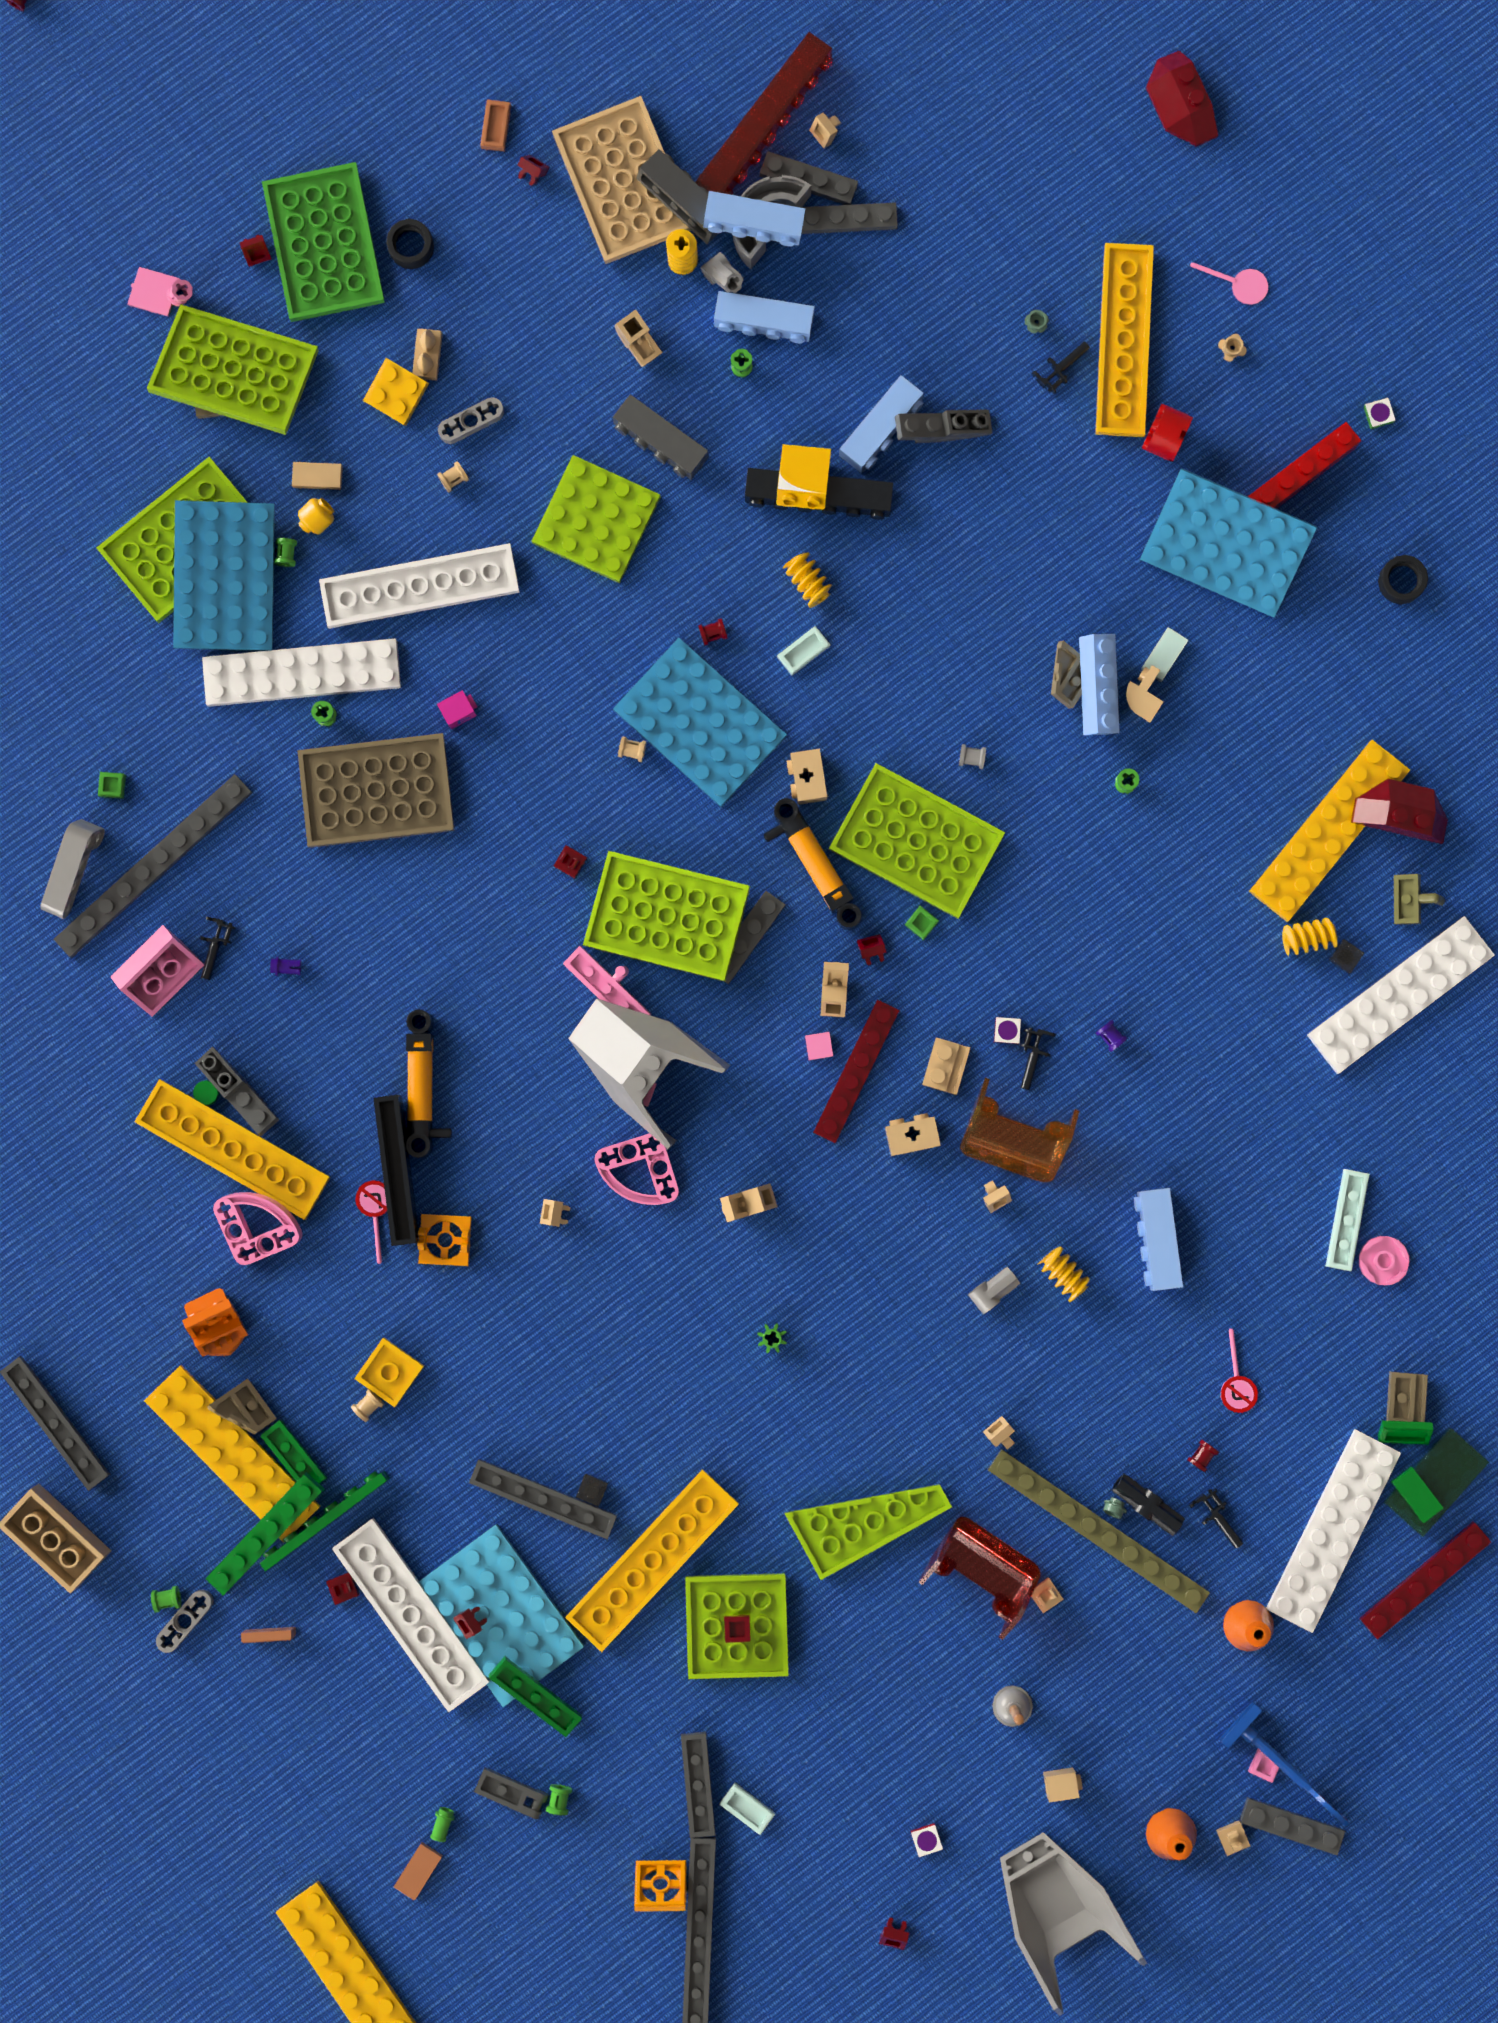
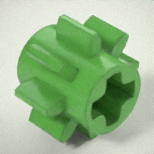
M777 1323L774 1325V1329H769V1326L765 1324L766 1331L764 1333H757V1335L763 1337V1341L759 1342L758 1346L765 1344L767 1346L766 1353L770 1352V1348H775L779 1353V1344H787L785 1340L781 1339V1336L785 1335L786 1330L779 1332L777 1330ZM772 1331L776 1332V1337L779 1338V1341L769 1345L765 1335H770Z

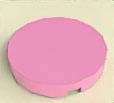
M1377 1236L1368 1240L1362 1246L1359 1254V1267L1362 1274L1370 1282L1377 1285H1392L1399 1282L1408 1271L1409 1254L1406 1247L1399 1240L1389 1236Z

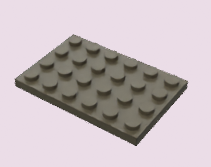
M443 733L297 750L307 846L309 848L455 831Z

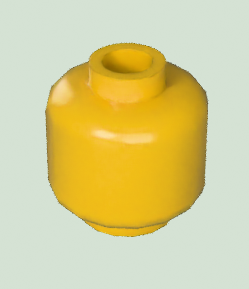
M312 498L298 511L300 519L298 524L308 534L310 532L321 534L333 523L334 509L323 498L319 500Z

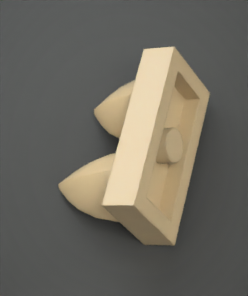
M417 329L412 373L422 379L436 381L438 379L442 332L440 330Z

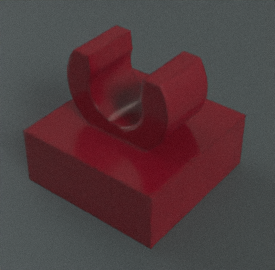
M531 155L522 156L517 165L522 168L518 178L524 179L526 174L529 173L531 175L529 185H535L539 177L546 176L550 167Z
M256 235L254 238L248 240L246 238L239 242L249 267L271 260V255L263 235Z
M565 845L553 866L576 879L587 857Z
M880 934L857 940L862 959H865L867 965H871L870 957L878 955L880 962L884 961L883 953H886V949Z
M349 1572L326 1581L335 1605L360 1595L356 1583Z
M479 1607L471 1610L467 1609L453 1617L466 1639L482 1631L481 1626L487 1622L486 1618L480 1621L476 1620L475 1613L480 1610Z
M750 1615L724 1616L725 1643L751 1641Z
M890 1917L886 1927L884 1926L881 1932L879 1944L904 1950L909 1937V1932H905L907 1927L906 1921H902L900 1929H895L892 1926L893 1918Z

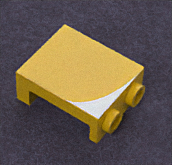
M783 444L777 486V505L825 509L831 449Z

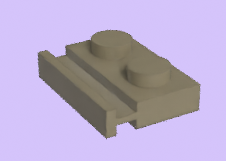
M1389 1371L1386 1421L1425 1422L1428 1375Z

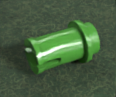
M440 1807L439 1811L435 1812L437 1818L430 1835L431 1839L438 1842H446L451 1821L455 1819L452 1809Z

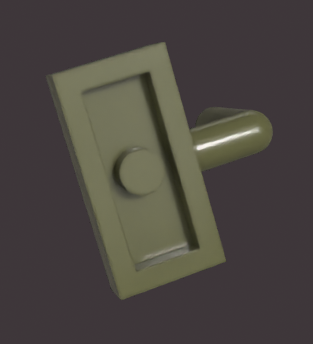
M1420 874L1394 875V924H1421V904L1434 903L1441 906L1445 903V898L1439 894H1421Z

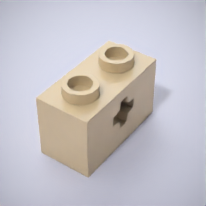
M820 749L791 753V760H787L788 774L794 776L795 784H790L792 799L797 798L798 805L827 801ZM803 772H808L809 776H813L810 777V782L805 783V780L801 778L803 777Z
M928 1113L913 1116L914 1121L906 1123L904 1118L889 1121L890 1126L885 1127L891 1156L941 1146L935 1117H929ZM910 1127H913L914 1131L919 1132V1135L915 1137V1141L905 1136V1133L909 1132Z

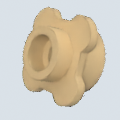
M1233 334L1226 340L1222 339L1218 343V347L1222 349L1224 359L1227 362L1233 361L1237 356H1244L1247 349L1243 346V341L1238 334Z

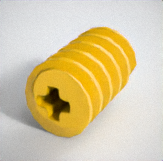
M677 229L671 232L666 240L669 267L676 274H689L696 268L698 263L696 239L688 230Z
M807 552L797 555L788 561L783 568H788L786 571L787 576H793L792 583L799 584L797 587L798 592H804L802 597L804 600H810L808 606L812 608L830 596L828 591L832 585L823 586L822 583L825 581L826 576L817 577L821 569L812 570L815 560L807 562L806 559L810 555Z
M1324 918L1321 923L1319 920H1313L1312 926L1306 921L1303 922L1302 927L1296 923L1293 925V928L1289 925L1283 928L1282 940L1288 956L1290 949H1293L1295 955H1298L1299 947H1302L1304 952L1308 953L1309 945H1312L1313 949L1318 951L1320 943L1324 949H1328V942L1330 941L1334 948L1338 947L1335 926L1328 918Z
M1060 1246L1048 1253L1038 1264H1045L1041 1270L1043 1273L1051 1271L1048 1277L1049 1280L1058 1278L1055 1284L1056 1288L1062 1285L1065 1286L1061 1293L1062 1295L1071 1293L1068 1300L1070 1303L1088 1288L1087 1284L1090 1278L1086 1276L1080 1279L1083 1270L1073 1271L1076 1262L1073 1261L1067 1264L1070 1256L1068 1254L1060 1256L1063 1248Z

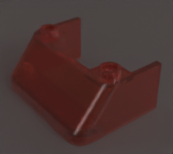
M959 1517L930 1558L918 1583L923 1585L933 1572L940 1576H949L954 1569L995 1596L992 1602L993 1610L1006 1621L999 1635V1638L1003 1640L1023 1617L1040 1579L1041 1572L1034 1562L967 1517Z

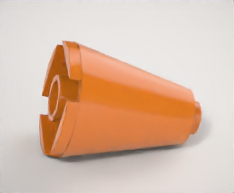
M1244 1600L1228 1609L1224 1616L1223 1628L1227 1639L1234 1647L1243 1651H1255L1261 1649L1270 1641L1274 1631V1622L1272 1615L1265 1606L1256 1601Z
M1166 1808L1151 1817L1146 1828V1838L1149 1847L1157 1856L1166 1860H1183L1191 1854L1196 1843L1197 1832L1194 1822L1186 1813L1179 1809Z

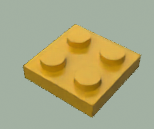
M385 358L363 401L406 426L429 383L390 359Z
M384 1337L354 1379L390 1405L396 1407L424 1368V1365Z

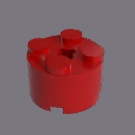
M1161 404L1141 449L1173 462L1193 417L1170 406Z

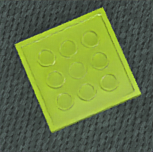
M572 455L536 530L532 544L620 583L661 495Z
M785 1573L685 1576L688 1679L789 1676ZM750 1615L751 1641L725 1643L724 1616Z

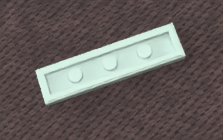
M1343 1169L1326 1267L1352 1271L1370 1175L1368 1173Z

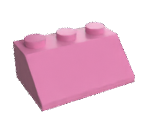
M162 925L111 976V979L125 995L153 1017L204 964L179 938Z

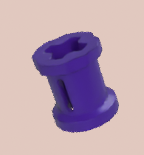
M1110 1020L1095 1033L1097 1036H1101L1107 1043L1110 1052L1128 1039L1126 1036H1122L1113 1025V1020Z

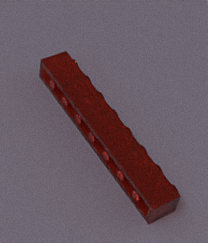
M807 33L695 181L699 187L705 188L708 192L713 191L733 195V188L737 183L740 185L745 180L748 168L751 164H757L762 156L761 151L764 147H769L776 137L775 133L779 127H785L790 119L789 114L794 108L798 109L801 106L807 90H812L816 86L819 74L829 69L833 62L832 47L812 33Z

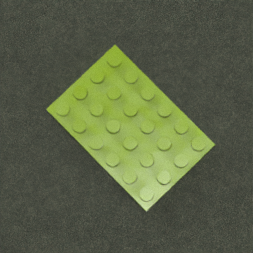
M180 304L147 390L148 393L286 435L319 350L318 346Z
M210 457L206 458L96 547L158 623L174 611L175 500L248 503Z
M875 763L831 843L829 850L959 919L1005 832Z
M608 851L583 946L726 982L751 887Z

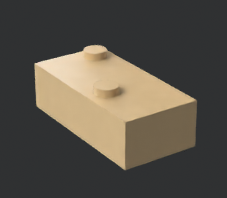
M39 1483L32 1487L0 1521V1529L70 1594L83 1583L111 1552L100 1539Z

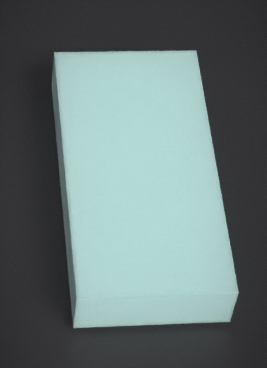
M814 626L778 654L777 658L793 676L829 648L830 644L817 627Z
M1168 627L1141 670L1145 667L1150 669L1152 665L1160 670L1155 679L1162 682L1188 642V639Z
M735 1782L720 1802L722 1807L759 1835H761L775 1815V1812Z

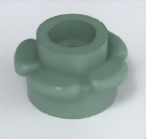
M1033 310L1025 317V325H1027L1029 332L1042 333L1047 329L1049 320L1043 311Z
M1111 1497L1110 1500L1104 1501L1103 1512L1107 1515L1121 1519L1123 1513H1127V1510L1123 1508L1125 1503L1121 1500Z

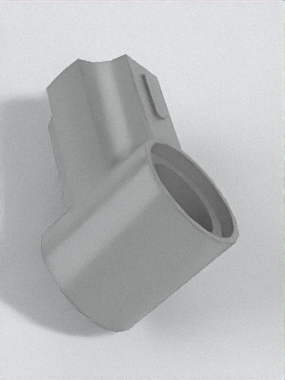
M721 252L700 267L704 276L712 285L717 283L727 293H736L741 289L743 282L741 274L731 266Z
M1005 1267L989 1281H984L973 1289L968 1296L981 1313L985 1314L995 1307L1002 1297L1015 1289L1020 1282L1008 1267Z

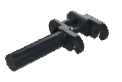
M1085 341L1082 342L1059 364L1049 357L1047 362L1052 364L1054 372L1047 378H1042L1036 371L1032 372V376L1037 378V382L1043 388L1047 387L1049 393L1055 394L1056 388L1061 383H1068L1067 376H1063L1061 372H1064L1090 349L1089 345ZM1056 375L1059 379L1052 385L1049 380Z
M206 916V920L216 922L218 925L215 937L212 939L200 937V940L210 942L201 978L210 980L220 942H224L223 945L227 946V943L232 944L229 938L232 929L235 930L236 927L232 926L233 923L226 925V922ZM222 927L227 928L224 939L219 938Z
M1030 1027L1029 1030L1024 1029L1027 1035L1024 1044H1020V1046L1024 1047L1023 1050L1025 1051L1027 1049H1032L1028 1057L1020 1088L1030 1090L1039 1055L1051 1056L1049 1053L1039 1051L1038 1046L1041 1036L1049 1035L1056 1037L1055 1033L1037 1029V1032H1035ZM1032 1034L1037 1035L1035 1046L1029 1045Z
M1209 1489L1207 1495L1202 1493L1188 1505L1192 1508L1195 1506L1194 1504L1203 1501L1211 1514L1201 1523L1205 1525L1209 1520L1213 1519L1235 1549L1243 1544L1223 1515L1218 1512L1220 1509H1225L1224 1506L1227 1502H1222L1216 1495L1217 1489ZM1210 1497H1212L1218 1505L1214 1509L1207 1501V1499H1209Z

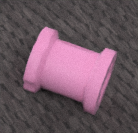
M178 279L174 281L167 290L168 301L175 306L184 305L192 296L193 288L187 280ZM181 289L183 294L178 296L176 292Z

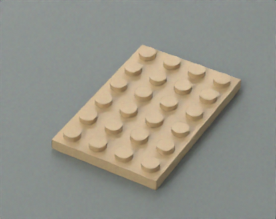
M641 96L552 131L605 264L664 242L669 234L677 229L692 231L636 179L639 168L658 149L664 153Z

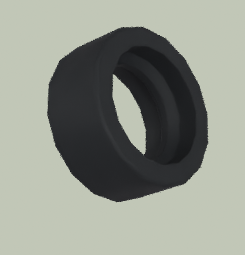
M401 220L394 224L387 234L386 243L389 254L394 262L403 268H420L433 255L434 243L431 233L425 224L418 220ZM409 231L418 232L424 239L423 250L412 257L401 255L396 247L399 236Z
M1408 555L1396 556L1388 561L1381 570L1378 579L1379 589L1383 596L1392 603H1411L1427 587L1428 574L1423 563L1417 558ZM1407 566L1414 571L1417 576V585L1413 591L1402 594L1391 587L1389 575L1394 568Z

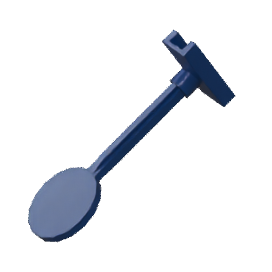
M1252 1701L1219 1740L1228 1749L1241 1736L1248 1743L1252 1742L1298 1786L1307 1790L1347 1827L1350 1823L1310 1786L1303 1775L1258 1735L1259 1731L1251 1724L1262 1710Z

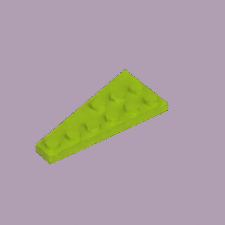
M940 1484L795 1510L785 1512L784 1514L820 1580L945 1512L952 1508Z

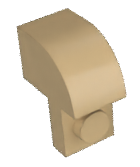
M634 310L615 324L616 332L621 341L631 351L641 367H644L662 354V351L648 333L650 329L637 310Z
M1153 665L1150 669L1145 667L1138 677V680L1141 681L1140 685L1138 686L1130 681L1126 692L1127 702L1132 711L1148 722L1152 721L1164 702L1147 691L1160 672Z
M824 962L820 1016L845 1017L849 963Z
M771 1184L720 1198L722 1211L727 1222L777 1207Z

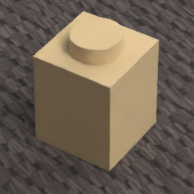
M1073 1767L1043 1772L1049 1802L1079 1798L1078 1790H1083L1080 1774L1076 1775Z

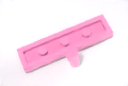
M579 946L563 963L599 999L651 1015L620 984L629 973V969L626 966H618L615 970L616 973L612 976L582 946Z

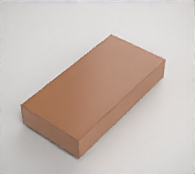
M487 99L480 144L481 149L505 152L511 102Z
M296 1628L248 1629L241 1633V1642L255 1643L291 1640L296 1636Z
M421 1842L394 1885V1888L415 1901L443 1855Z

